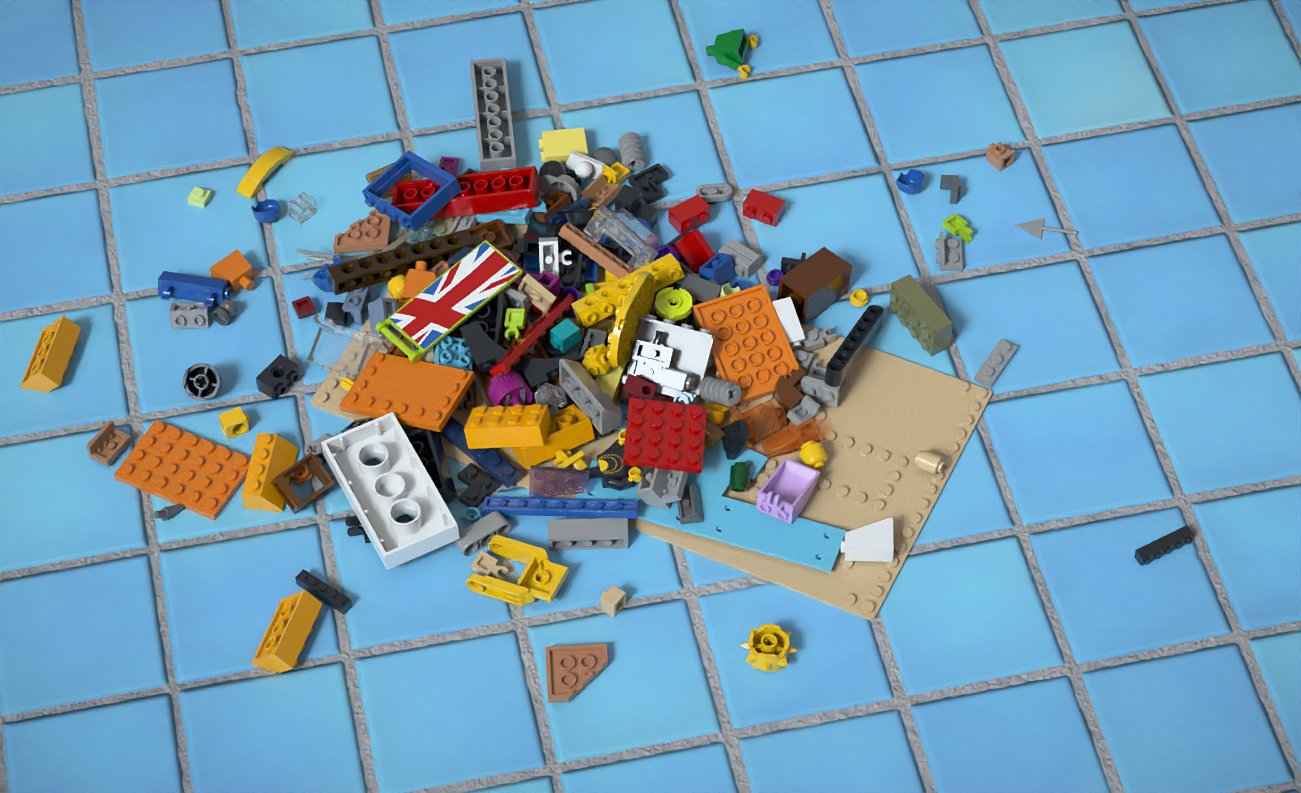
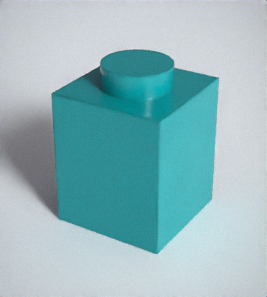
M566 318L550 330L552 346L564 353L580 341V328Z

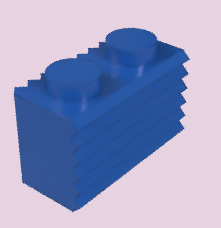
M717 253L707 263L699 267L702 279L707 281L714 280L720 286L729 282V279L736 274L734 272L733 256Z

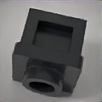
M802 252L801 260L782 257L781 271L783 274H787L805 261L806 253Z

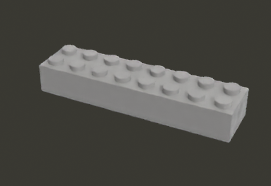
M505 57L470 60L481 172L498 171L501 168H517Z

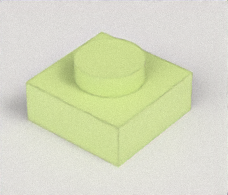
M194 186L187 198L188 204L205 208L212 196L211 190Z

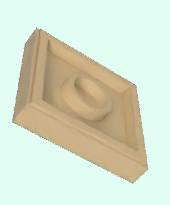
M528 273L522 279L517 289L524 292L528 300L544 314L551 309L556 300L552 293Z

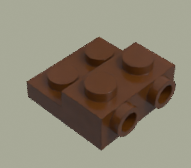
M499 219L467 229L475 242V248L486 240L495 248L513 251L514 241L512 237H508L507 228L501 224Z

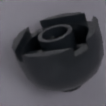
M197 363L185 371L182 385L189 397L198 401H206L219 393L222 387V378L214 366L208 363Z

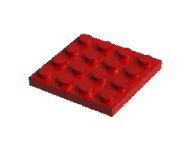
M629 397L622 465L701 474L707 406Z

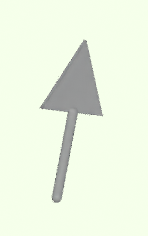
M1044 218L1015 224V226L1039 239L1042 237V230L1077 234V231L1044 227Z

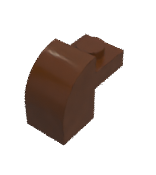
M801 367L797 371L793 369L786 376L788 380L781 375L774 386V397L787 413L804 397L794 387L806 373Z

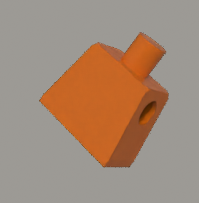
M237 249L210 267L211 277L228 280V288H230L231 292H237L241 288L250 291L255 286L253 268Z
M417 261L415 269L408 270L398 302L407 303L436 280L435 273L427 271V262Z

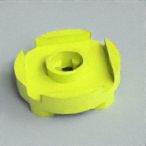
M673 287L665 288L656 296L655 311L663 319L675 322L684 319L692 313V297L684 289L673 290ZM671 302H672L673 304L678 303V304L675 305V306L670 305Z

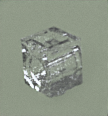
M304 192L287 203L289 216L301 225L317 213L316 200Z

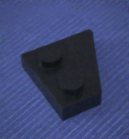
M737 420L719 430L723 442V450L728 460H735L750 437L746 420Z

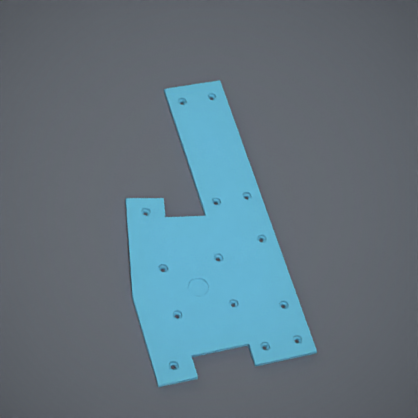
M618 403L623 416L621 426L615 428V430L621 431L626 429L627 420L625 419H627L628 405ZM705 429L704 445L706 446V451L703 452L701 474L689 472L685 487L693 484L699 489L704 522L681 524L680 520H678L680 518L677 501L671 502L669 509H659L646 504L636 494L639 482L635 481V487H627L622 491L603 488L600 478L589 480L586 473L575 496V499L640 500L641 506L638 519L829 573L833 569L840 551L841 541L844 540L846 530L799 517L792 524H789L757 510L756 505L724 497L723 495L729 487L730 467L732 465H735L736 462L746 463V466L750 467L749 480L753 482L767 463L768 457L743 446L735 460H728L723 450L721 436ZM592 460L589 468L596 467L597 461ZM632 466V468H633V467L639 468V469L641 470V473H642L643 467Z

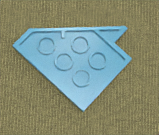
M501 168L500 170L514 169V168ZM539 197L537 207L476 214L475 217L477 222H490L499 219L501 223L527 224L532 212H547L548 210L545 203Z

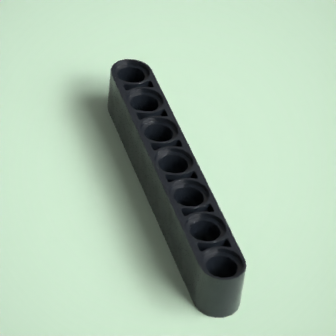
M870 305L867 307L827 363L825 383L828 386L838 387L843 383L880 330L884 309L881 306Z

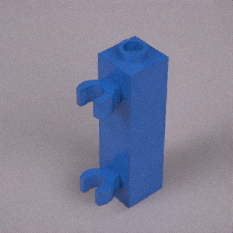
M163 271L158 278V296H161L162 300H169L171 297L205 302L204 306L212 307L213 304L220 305L223 300L230 297L231 290L228 288V280Z

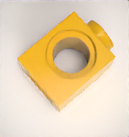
M240 406L218 415L220 427L228 440L249 432V416L246 412L243 413Z

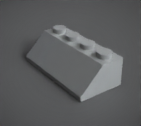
M560 359L559 384L580 410L590 418L591 423L600 434L604 435L621 426L623 416L621 409L613 404L609 394L603 392L598 381L593 380L588 369L583 368L579 362Z

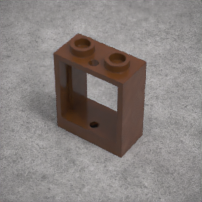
M310 452L276 476L271 484L292 512L296 514L331 489L335 482L332 474L323 468L319 457L314 456ZM307 464L323 487L301 501L285 479Z

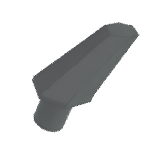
M180 503L164 507L160 511H155L154 517L155 519L161 518L163 521H166L183 510L185 505Z

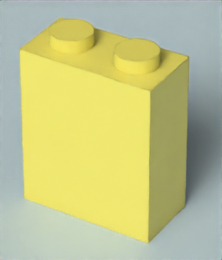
M584 128L541 131L542 139H538L539 150H543V152H540L541 163L555 160L562 163L564 168H567L565 164L572 150L588 156Z

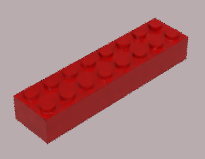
M536 166L454 176L457 178L462 191L429 220L537 207L541 180ZM429 179L396 183L391 205L411 215L442 187Z

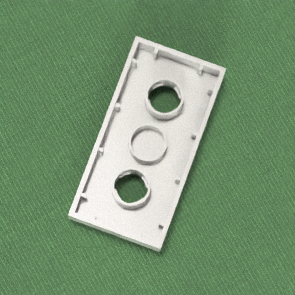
M393 412L321 442L327 463L386 570L460 539L456 521ZM371 458H376L378 461L382 462L375 466H367L364 464L367 460ZM404 514H408L409 517L414 519L409 523H398L395 521Z

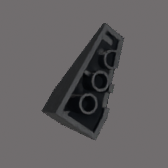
M504 293L497 294L467 319L468 324L478 321L483 331L500 346L505 329L504 323L509 302L508 298Z

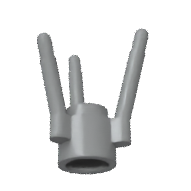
M302 249L296 250L298 253L312 255L306 257L308 260L324 261L323 264L327 263L328 265L334 263L332 261L333 258L339 257V255L324 254ZM315 273L302 276L301 279L313 278Z

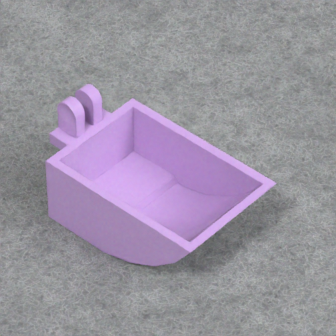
M785 458L759 490L756 509L792 524L808 502L820 472Z

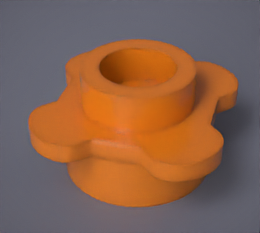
M304 465L289 477L293 478L297 485H302L305 480L312 478V473Z

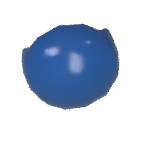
M910 169L905 175L901 172L896 179V185L900 191L906 194L918 193L924 186L925 175L915 169Z
M267 199L262 202L257 201L256 207L251 206L254 217L262 223L274 221L281 213L279 203L273 199Z

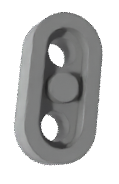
M726 183L700 185L696 189V195L699 194L706 203L722 202L732 197V188Z

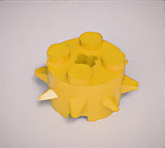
M763 624L759 629L751 628L749 641L741 643L742 647L748 649L746 662L751 663L754 669L766 672L780 671L787 667L789 653L797 652L796 648L789 646V638L792 633L790 631L784 632L780 626L774 624Z

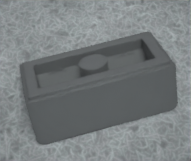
M693 484L688 485L684 488L682 499L677 501L680 523L704 522L700 491Z

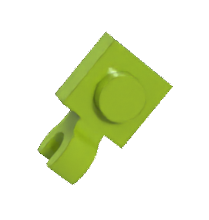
M956 213L942 222V227L953 236L960 234L962 240L966 243L973 240L970 236L973 230L968 228V222Z

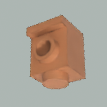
M1001 142L997 144L991 143L987 147L986 160L998 171L1001 172L1014 164L1015 151L1013 149H1008Z

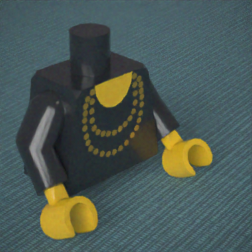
M626 429L619 432L618 437L620 440L617 439L608 449L597 456V466L587 468L589 480L600 478L603 488L622 491L627 487H635L634 481L640 482L642 479L639 475L641 474L639 468L622 465Z

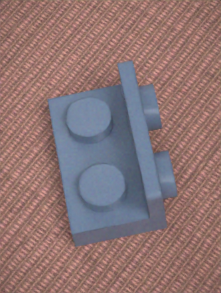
M370 286L350 291L346 295L342 309L345 312H351L355 325L362 326L368 304L372 298Z

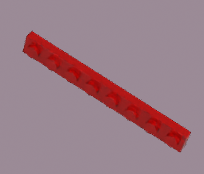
M571 293L559 300L489 371L493 377L500 373L502 375L508 373L512 369L510 365L513 366L521 360L519 357L524 356L529 351L528 348L534 346L538 342L537 340L546 334L545 331L554 326V322L559 320L563 316L562 314L571 308L570 304L575 300Z

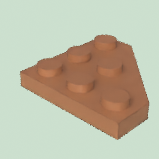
M377 209L369 212L367 218L364 220L359 219L350 225V229L344 234L341 232L337 234L334 239L333 249L335 254L383 250L390 244L392 220L386 214H381Z
M607 643L545 647L548 703L569 702L608 665Z

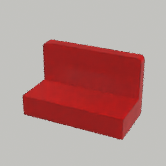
M699 229L688 232L675 243L676 248L695 274L699 272V267L715 256Z

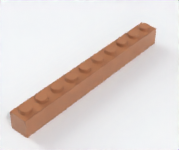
M569 222L562 226L558 235L571 243L572 246L578 248L582 253H585L590 259L596 261L600 266L607 269L608 272L614 274L618 279L636 271ZM660 290L654 292V299Z

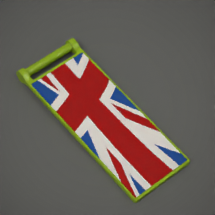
M485 240L390 317L379 322L375 330L380 334H384L408 356L412 363H416L423 354L514 282L523 272ZM392 325L413 345H415L418 348V350L413 351L391 330H389L388 327Z

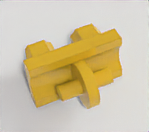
M562 450L555 453L557 459L553 463L558 466L553 469L554 472L550 476L554 480L558 478L565 485L573 478L569 471L572 467L578 475L583 473L588 467L583 460L585 455L583 451L580 450L572 457H570L572 455L570 451L566 453Z

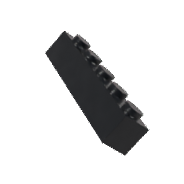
M1186 525L1136 549L1134 558L1141 566L1149 564L1151 561L1159 559L1175 549H1180L1182 546L1190 544L1193 541L1194 533Z
M303 569L295 577L296 585L343 615L352 608V600L306 570Z

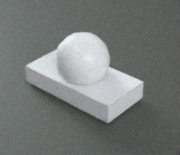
M572 150L565 167L574 170L580 178L591 177L596 179L602 173V166L605 163Z

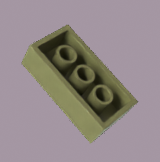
M910 274L892 282L889 310L899 318L900 323L910 331L911 336L918 340L923 350L927 351L932 357L950 348L952 321Z

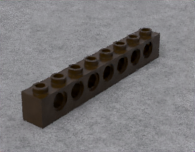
M467 229L330 266L327 267L328 283L335 295L389 281L397 275L406 276L409 269H415L417 261L427 262V270L432 269L442 260L448 262L449 258L464 247L475 249V242Z

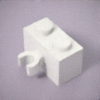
M558 237L539 238L540 273L545 270L559 277L558 262H562L565 265L572 264L571 260L564 259L565 255L571 254V250H564L562 253H558Z

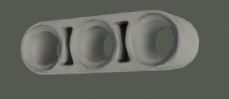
M494 511L459 531L460 539L453 541V543L464 556H470L488 546L494 535L505 536L510 531L511 524L499 511Z

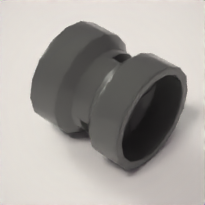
M223 300L219 305L220 307L212 312L213 319L222 326L227 325L230 322V318L234 317L238 312L235 304L229 300Z

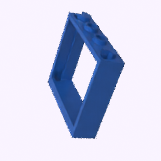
M408 150L362 190V193L365 197V203L369 207H374L379 213L389 216L392 221H397L404 228H409L415 232L462 190L456 177ZM411 170H414L442 188L411 215H408L380 197Z

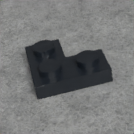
M657 163L628 177V182L633 188L641 190V197L647 204H650L663 197V191L657 184L667 180L668 173Z
M471 462L457 474L458 479L469 486L459 495V501L468 508H478L484 502L485 496H491L500 487V482Z

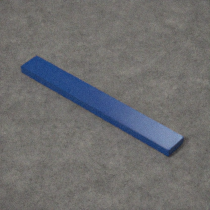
M485 496L482 514L489 515L494 511H499L502 515L638 519L641 505L640 500Z

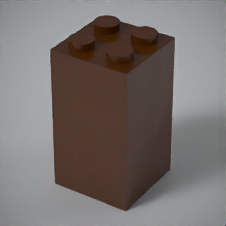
M823 247L780 278L777 300L791 297L799 321L806 324L848 293L852 265L826 247Z

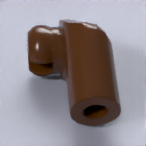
M472 382L466 391L468 400L463 402L466 410L476 408L477 406L476 391Z

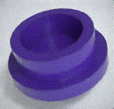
M772 269L767 274L766 281L771 286H779L780 278L784 274L779 269Z

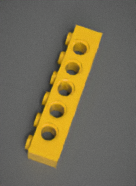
M669 253L571 304L577 319L587 328L616 313L618 305H622L624 295L628 294L630 285L635 283L636 275L643 271L654 275V292L682 279L684 274L679 262Z

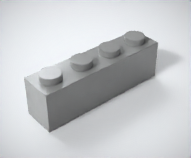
M628 518L548 520L549 551L628 549Z

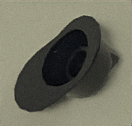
M598 209L559 210L554 213L565 215L567 222L580 231L591 230L594 227V212Z

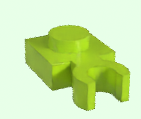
M507 308L504 323L507 329L505 332L507 341H510L512 334H516L515 338L517 341L520 340L519 329H524L527 311L525 309Z

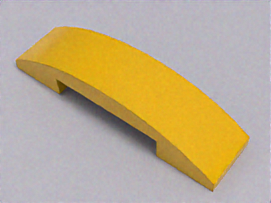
M276 146L267 151L245 174L237 188V193L252 199L262 189L261 183L280 164L284 166L294 156V152L282 146Z

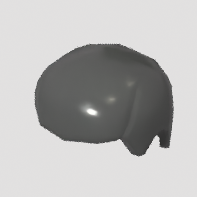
M608 147L597 148L591 155V158L603 162L609 167L617 162L616 153Z

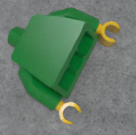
M743 28L731 30L717 35L714 45L706 47L707 56H714L718 64H723L735 71H740L739 76L742 79H746L750 68L748 65L740 66L739 64H743L747 47L750 49L757 48L758 38L755 35L747 37L748 35Z

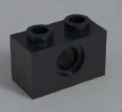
M280 354L256 377L258 391L276 400L285 393L292 383L298 380L300 376L298 364Z

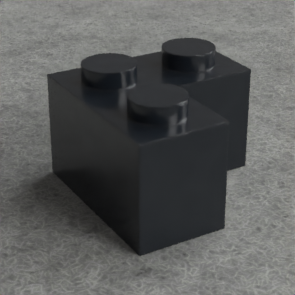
M624 185L615 198V218L622 219L623 223H627L629 219L634 217L641 218L653 229L658 222V209L641 203V190Z

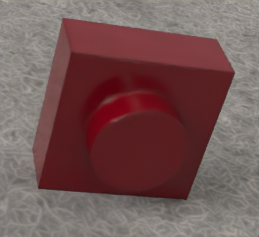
M309 296L291 302L298 319L316 314V309Z

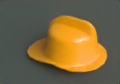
M715 402L704 405L707 406L705 429L715 428L717 425L722 424L725 412L734 406L721 405Z

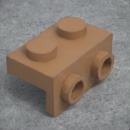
M600 174L580 193V198L589 197L591 203L589 208L596 207L597 209L601 208L604 210L616 198L622 186L621 184L608 183L605 175Z
M109 420L100 429L99 433L88 442L87 450L90 459L109 467L132 441L131 436L115 429L114 422Z

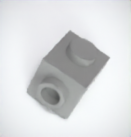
M805 395L799 405L789 410L786 417L802 428L814 420L820 405L808 395Z

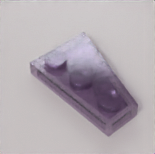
M531 465L529 497L553 498V496L558 495L568 496L588 492L590 471Z

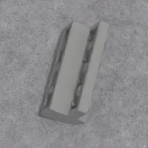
M643 467L642 479L638 484L636 494L652 507L669 509L671 502L682 499L689 472Z

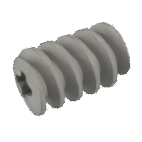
M627 132L618 140L622 165L628 168L630 172H637L645 166L640 136L636 132Z
M707 376L703 378L699 385L700 396L705 401L734 406L741 398V388L733 382Z

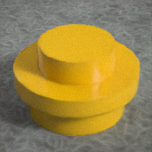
M857 289L850 295V303L856 307H863L868 303V295L865 291Z

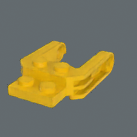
M494 535L488 543V548L491 552L527 564L517 581V585L478 574H470L466 585L476 593L518 606L535 602L536 598L552 602L569 570L568 567L550 562L543 548L500 535Z

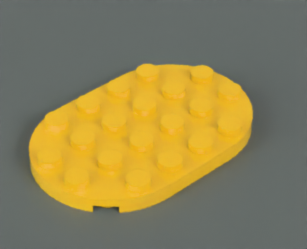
M643 271L636 275L635 283L630 285L628 294L623 297L622 305H618L615 316L617 319L613 332L609 334L608 343L611 345L607 353V358L610 359V364L614 368L622 369L629 361L641 322L639 316L645 317L652 309L655 278L650 272Z

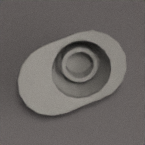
M543 175L540 177V191L544 192L547 196L557 189L569 194L572 203L577 200L576 191L579 185L572 177L568 175H560L558 177Z

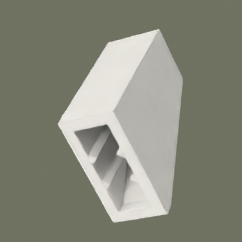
M791 297L773 301V307L791 349L800 347L805 340V336Z
M887 518L846 532L845 541H841L840 552L844 553V561L893 562V518Z

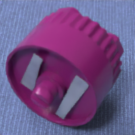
M514 370L505 375H497L490 381L491 385L488 389V395L495 406H526L531 404L533 393L517 371Z

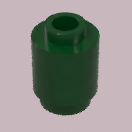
M736 462L735 465L730 467L729 486H731V491L746 492L747 487H749L750 467L746 466V463Z

